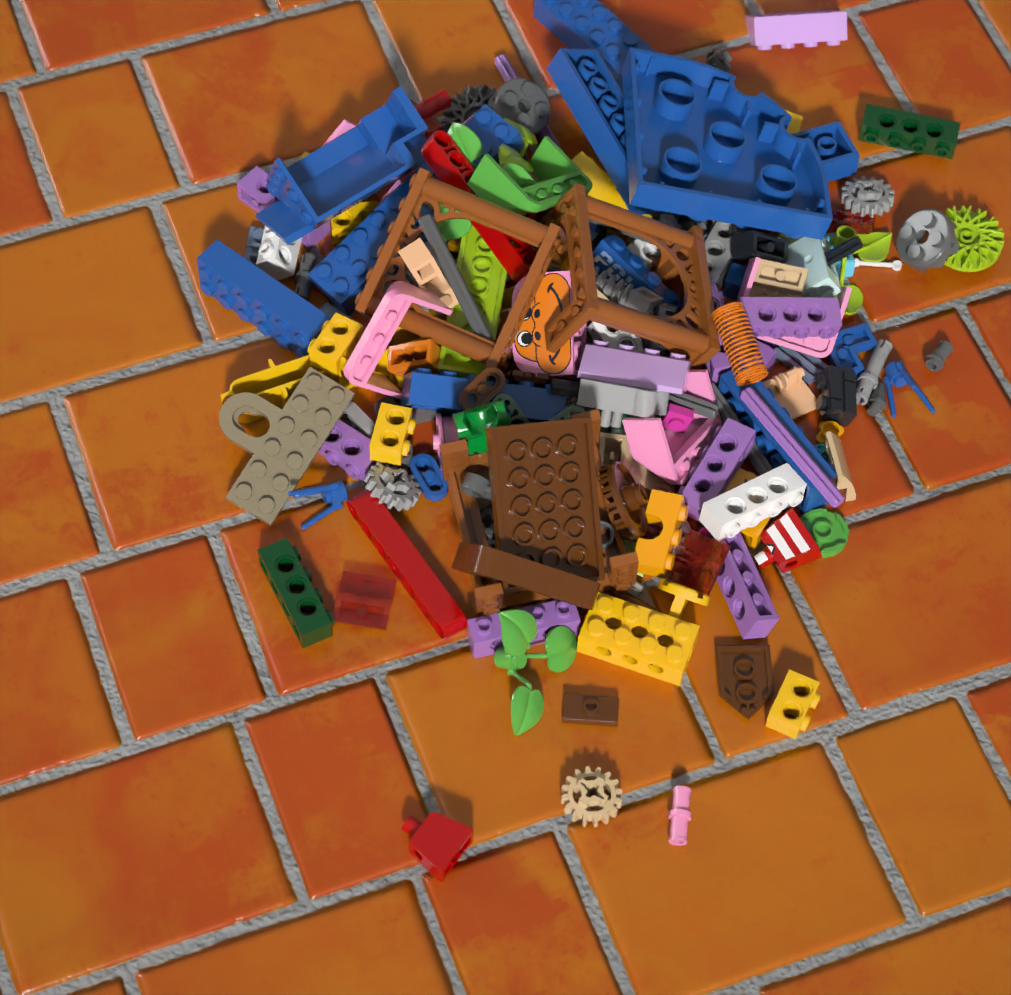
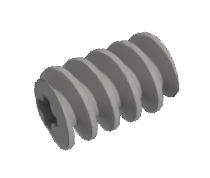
M595 266L597 289L610 301L625 306L630 291L634 289V285L630 283L624 288L625 280L623 279L615 284L617 280L615 275H612L607 280L608 272L604 270L599 275L600 268Z

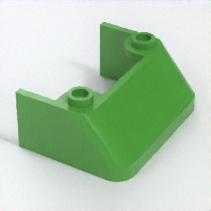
M548 136L544 137L529 161L533 167V173L541 180L537 184L521 188L489 154L483 156L467 183L478 197L520 215L536 213L554 207L575 183L585 186L586 195H588L593 187L591 180Z

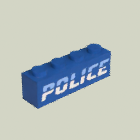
M613 234L603 239L594 249V267L598 266L600 268L599 274L606 270L608 272L607 280L612 275H615L617 277L615 284L621 279L625 280L624 288L630 283L634 285V289L645 287L664 298L662 303L677 306V312L684 305L679 300V296L673 290L668 289L661 282V278L656 273L651 272L644 265L643 260L626 247L625 242L621 238Z

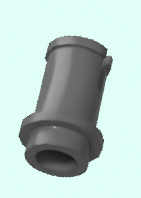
M945 340L943 342L940 341L933 353L926 356L925 365L930 371L942 370L944 361L954 350L952 344Z

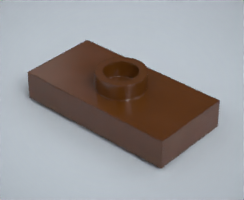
M564 694L562 723L617 727L619 698Z

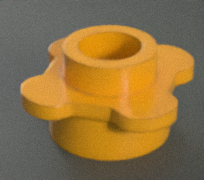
M835 421L821 422L819 424L820 432L816 435V441L820 444L825 443V434L829 431L834 433L840 440V436L844 433V428Z

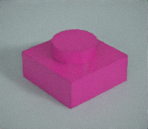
M670 403L667 407L666 416H661L663 428L684 434L694 418V410Z

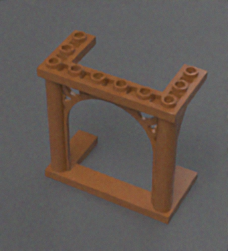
M420 168L418 173H415L410 180V191L407 197H403L399 204L398 210L400 212L396 221L393 220L388 228L389 236L386 243L382 244L378 249V260L374 268L371 267L367 273V284L364 290L360 291L356 297L355 310L370 321L385 294L383 291L385 285L392 281L406 282V264L402 257L399 256L398 251L402 249L404 244H411L423 233L421 226L417 229H412V226H415L416 217L417 219L422 217L421 206L434 213L433 219L436 224L450 219L472 220L537 247L539 250L496 343L427 313L418 304L413 302L398 326L423 338L432 339L439 345L483 363L486 368H498L505 375L506 372H511L516 367L510 350L550 263L552 262L561 267L567 256L566 234L560 226L551 223L548 227L437 180L429 171ZM439 203L443 204V208H449L446 214H441ZM398 266L399 271L397 275H390L394 271L393 267Z
M575 183L539 221V223L548 227L553 223L560 226L562 230L565 229L573 301L544 329L547 351L556 353L589 320L657 342L666 347L670 352L685 354L686 360H691L690 370L701 369L720 351L718 330L711 315L714 311V301L705 241L701 227L694 225L689 231L590 197L585 193V186ZM589 219L642 237L660 249V258L651 267V272L656 273L665 286L677 274L680 275L685 290V301L682 310L678 314L670 317L654 316L598 297ZM685 316L691 319L692 326L686 321Z
M599 409L574 414L572 418L591 417L600 521L609 523L614 529L613 543L609 549L603 551L605 558L603 557L605 580L596 581L600 583L598 592L605 594V591L614 589L617 592L631 589L632 585L636 583L639 560L637 552H626L620 529L617 530L614 524V516L608 514L606 506L610 502L607 498H602L604 494L601 489L604 487L599 483V470L603 464L598 449L601 416ZM466 439L440 444L441 471L444 481L447 480L461 540L464 543L489 547L477 499L460 490L466 473L475 474L489 471L488 452L469 456ZM601 528L602 544H606L610 541V534L607 530ZM470 574L477 617L557 600L529 590L522 593L521 591L513 592L508 596H504L502 584L498 580L494 583L491 578Z

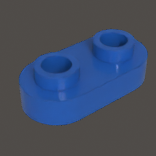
M428 454L414 456L410 462V473L415 477V482L419 484V489L423 496L430 501L444 499L448 494L447 480L444 481L442 471L435 459ZM420 469H426L427 471L421 472V471H419V470H420Z

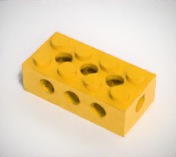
M598 592L594 608L588 611L579 633L577 652L680 686L695 648L700 626Z

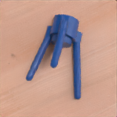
M894 361L888 364L885 368L887 376L883 378L887 389L891 416L893 418L896 417L892 385L899 388L906 384H909L929 411L935 413L934 407L914 382L902 361Z
M341 480L328 485L288 492V495L294 498L321 493L324 503L331 504L330 507L301 526L302 530L312 526L333 511L343 508L341 502L347 500V492Z

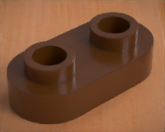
M495 367L482 370L460 391L458 402L461 408L465 410L488 403L505 385L503 372ZM488 376L494 378L493 386H489L486 383ZM469 394L475 396L474 404H470L467 401Z

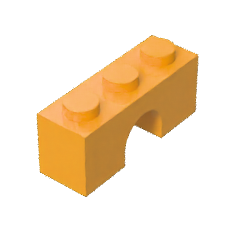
M652 489L645 512L648 524L660 526L663 530L654 539L638 538L634 551L637 552L639 560L637 573L666 579L668 570L673 569L675 561L673 550L675 545L679 546L682 536V530H679L681 521H686L689 509L685 504L683 495Z

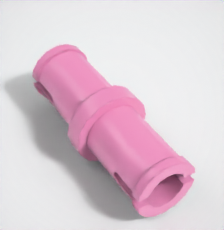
M675 786L673 788L672 810L669 811L671 827L668 842L677 846L687 844L688 822L691 821L692 816L689 811L692 790L686 786Z

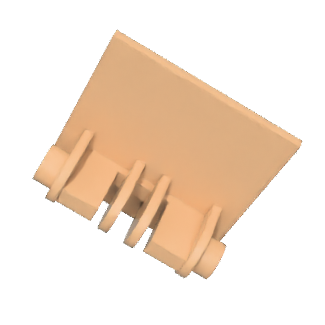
M796 366L762 382L766 388L771 389L781 407H785L788 410L792 420L815 410L817 401L815 395L802 380V377L805 375L803 368H797Z

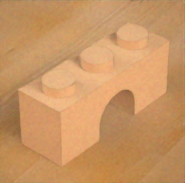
M421 238L398 251L420 288L434 293L449 308L458 304L450 285ZM434 310L437 316L442 314V312Z

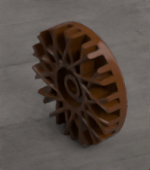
M614 461L602 466L599 470V483L604 487L601 489L604 494L602 498H607L610 502L606 507L608 508V514L614 516L616 529H620L623 538H628V541L645 536L648 531V521L645 514V504L648 503V496L645 488L641 483L636 484L630 471L623 463Z

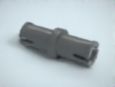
M310 253L301 255L299 271L295 274V293L303 299L305 298L308 302L310 288L313 285L308 273L314 269L316 256Z

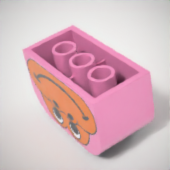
M570 270L546 272L511 348L513 349V358L517 367L523 372L536 373L535 377H537V373L550 374V376L574 381H581L583 378L577 376L587 344V323L556 353L546 350L544 329L573 301ZM526 276L517 283L513 290L512 307Z

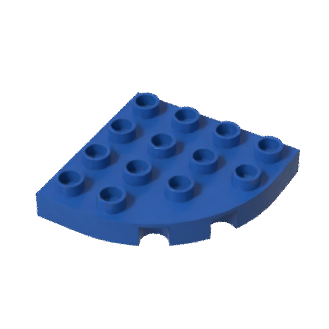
M629 48L622 66V86L631 206L639 207L651 213L664 211L686 215L696 221L714 220L731 223L745 230L758 228L781 232L791 238L809 237L823 240L833 220L825 168L809 137L797 138L787 132L786 129L792 119L790 114L763 92L756 96L741 93L734 85L736 76L716 67L678 56Z

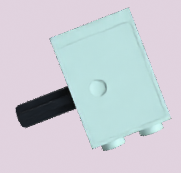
M854 236L831 249L830 243L825 237L823 240L802 237L788 245V260L786 264L809 270L803 297H832L842 292L835 263L863 248V243L858 236Z

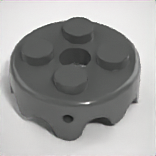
M514 78L506 81L495 91L488 102V107L493 109L500 117L510 119L525 126L535 136L549 122L551 111L549 100L541 87L528 79ZM518 102L526 106V113L518 108Z
M926 208L913 213L901 225L897 235L896 248L900 258L907 265L921 273H927L928 268L943 267L948 256L956 254L960 249L959 242L955 237L957 225L946 214L936 209ZM929 233L928 240L921 244L922 236Z

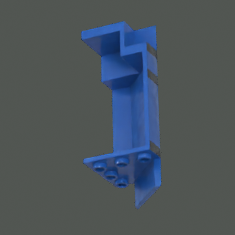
M400 86L393 90L386 104L360 119L357 127L289 167H285L280 157L275 159L266 180V187L273 197L276 196L279 201L255 214V217L289 245L420 167L425 162L421 154V148L427 141L424 134L428 127L403 88Z

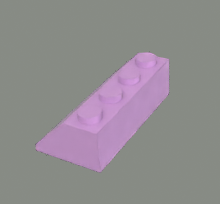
M825 10L745 16L750 44L758 46V50L772 49V45L780 44L781 48H795L794 43H803V47H815L817 42L826 41V45H840V40H847L846 11Z
M593 339V344L588 343L585 346L577 377L676 394H683L687 390L691 360H686L685 354L671 352L670 357L660 355V350L645 348L644 352L634 351L635 346L619 344L618 348L608 347L609 342L595 339Z

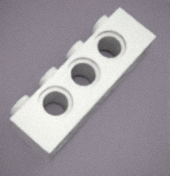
M785 463L704 502L699 521L718 542L727 537L732 538L739 531L747 527L752 528L760 521L768 517H775L782 510L800 504L804 498L803 495L807 484L788 463Z

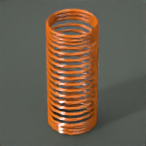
M731 302L718 307L711 315L720 334L721 342H723L725 354L728 355V362L732 372H734L736 384L738 386H746L764 379L768 375L766 365L763 364L764 360H762L760 348L755 343L757 340L754 339L755 335H753L751 330L752 327L749 326L750 322H748L749 319L745 313L746 310L743 303Z

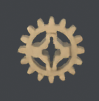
M586 766L585 773H581L580 770L576 769L574 773L575 778L572 776L566 777L567 785H562L561 790L563 794L561 796V804L566 805L564 809L565 814L573 813V822L582 819V826L585 827L588 821H590L595 828L599 820H602L604 824H608L609 816L614 818L617 816L618 810L616 808H621L622 804L620 799L622 797V789L617 788L618 779L610 780V771L603 775L601 774V767H597L595 772H591L590 767ZM606 789L610 795V800H608V795L604 793ZM573 793H575V798L579 800L578 804L573 799Z

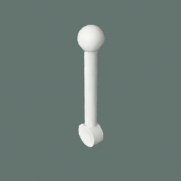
M854 258L855 267L859 265L891 267L895 271H899L902 268V262L899 260H895L893 263H873Z

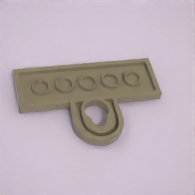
M309 367L283 409L254 393L243 392L228 398L222 405L219 413L222 433L229 441L251 453L252 457L230 489L226 500L267 525L272 526L290 498L288 492L296 489L354 398L355 393ZM243 413L262 415L268 419L270 428L265 435L252 437L246 434L244 427L238 423L239 416Z

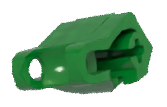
M504 399L452 414L459 440L466 439L469 455L475 454V452L481 454L488 452L485 427L511 425Z

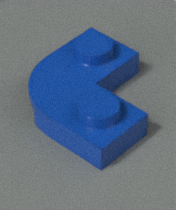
M867 323L838 332L833 350L828 355L832 366L840 367L842 370L855 371L856 376L864 373L865 368L857 353L873 349L877 344Z

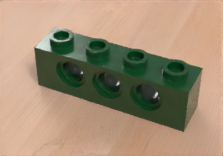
M866 103L858 140L938 156L940 158L953 159L961 122Z
M288 538L258 549L259 565L302 648L332 637V625L335 624L333 615L329 609H324L322 605L324 601L320 590L313 588L309 569L302 567L298 548L296 546L292 547ZM284 569H290V570H291V571H289V572H282V570H284ZM295 590L302 591L301 593H293ZM307 611L314 612V613L311 614V615H305V614H303L304 612H307Z

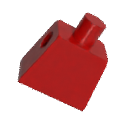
M431 812L423 823L410 815L404 821L401 830L412 836L409 840V853L440 882L444 881L473 842L474 829L436 812Z

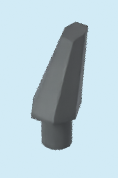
M878 382L877 388L874 389L870 398L871 405L867 409V413L872 417H875L879 410L887 408L885 385L881 382Z

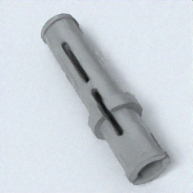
M883 339L877 341L864 373L859 375V384L856 388V403L858 405L862 398L861 405H866L872 390L877 388L878 377L893 348L888 340H885L883 347L881 346Z

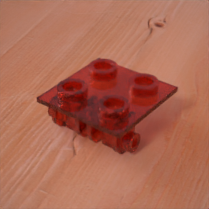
M691 529L689 534H685L686 537L682 543L686 550L679 548V551L684 553L683 557L676 555L675 558L680 560V562L674 561L673 569L669 570V579L709 595L731 546L703 536Z

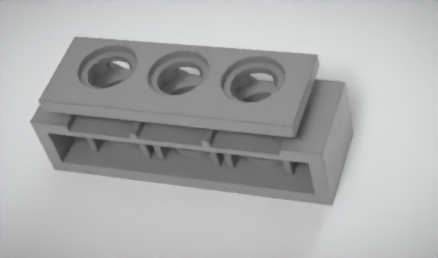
M713 220L710 228L712 231L710 234L704 235L710 281L715 282L717 290L720 291L732 262L736 263L737 261L731 255L732 235L736 232L749 230L742 229L735 224ZM683 286V287H682V294L684 295L685 290H684V286Z

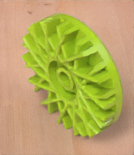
M963 205L960 211H956V206H953L952 210L948 208L945 213L957 225L955 237L959 242L960 249L956 254L948 256L944 265L963 272L981 271L992 266L998 260L1004 245L1003 228H997L999 221L994 220V216L990 220L986 218L987 211L985 210L981 213L980 208H978L976 213L971 212V205L968 209Z

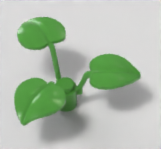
M453 123L447 134L453 139L472 167L476 169L478 165L473 160H477L482 156V143L477 134L469 127L461 123ZM509 163L502 166V169L521 188L538 183L525 168L518 164ZM439 203L441 214H446L449 208H443V204ZM450 219L436 224L444 241L459 239L465 236L472 227V223L467 219Z
M511 609L498 613L501 622L503 646L496 650L494 663L498 668L508 669V675L514 676L525 685L518 686L513 692L511 699L514 735H521L535 726L541 719L544 710V700L541 692L532 689V684L516 671L525 667L527 658H548L547 664L550 671H565L575 659L577 640L575 634L569 628L556 626L546 636V653H525L531 647L530 642L536 638L537 623L529 612Z

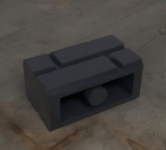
M754 230L736 232L732 235L731 255L732 258L748 262L749 258L758 257L786 264L789 242L787 239Z
M830 365L816 379V388L819 389L816 409L820 410V421H835L839 425L846 427L857 416L856 373L852 370H842L840 367Z

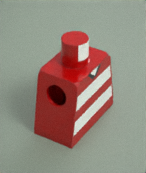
M793 508L789 509L761 533L760 538L765 549L753 555L760 569L775 562L782 573L822 557L818 545Z

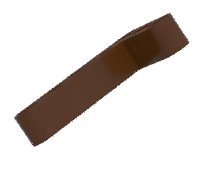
M459 542L452 569L463 573L498 580L589 610H593L600 588V583L478 544Z

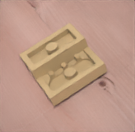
M761 259L750 297H803L809 270Z
M831 431L826 432L825 450L829 464L834 467L837 475L835 486L843 490L845 501L856 500L855 488L842 443Z

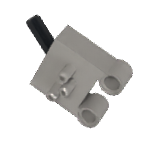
M582 378L581 382L552 379L550 384V393L577 397V405L602 409L601 427L611 426L620 428L623 413L644 418H654L655 415L666 416L670 392L588 378Z

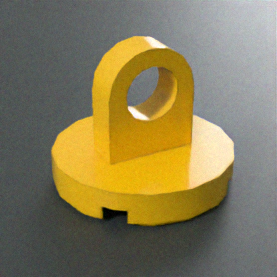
M664 578L659 580L657 586L658 589L676 595L668 615L678 619L682 618L688 600L708 607L711 599L707 594H703L702 597L700 591L678 583H669Z

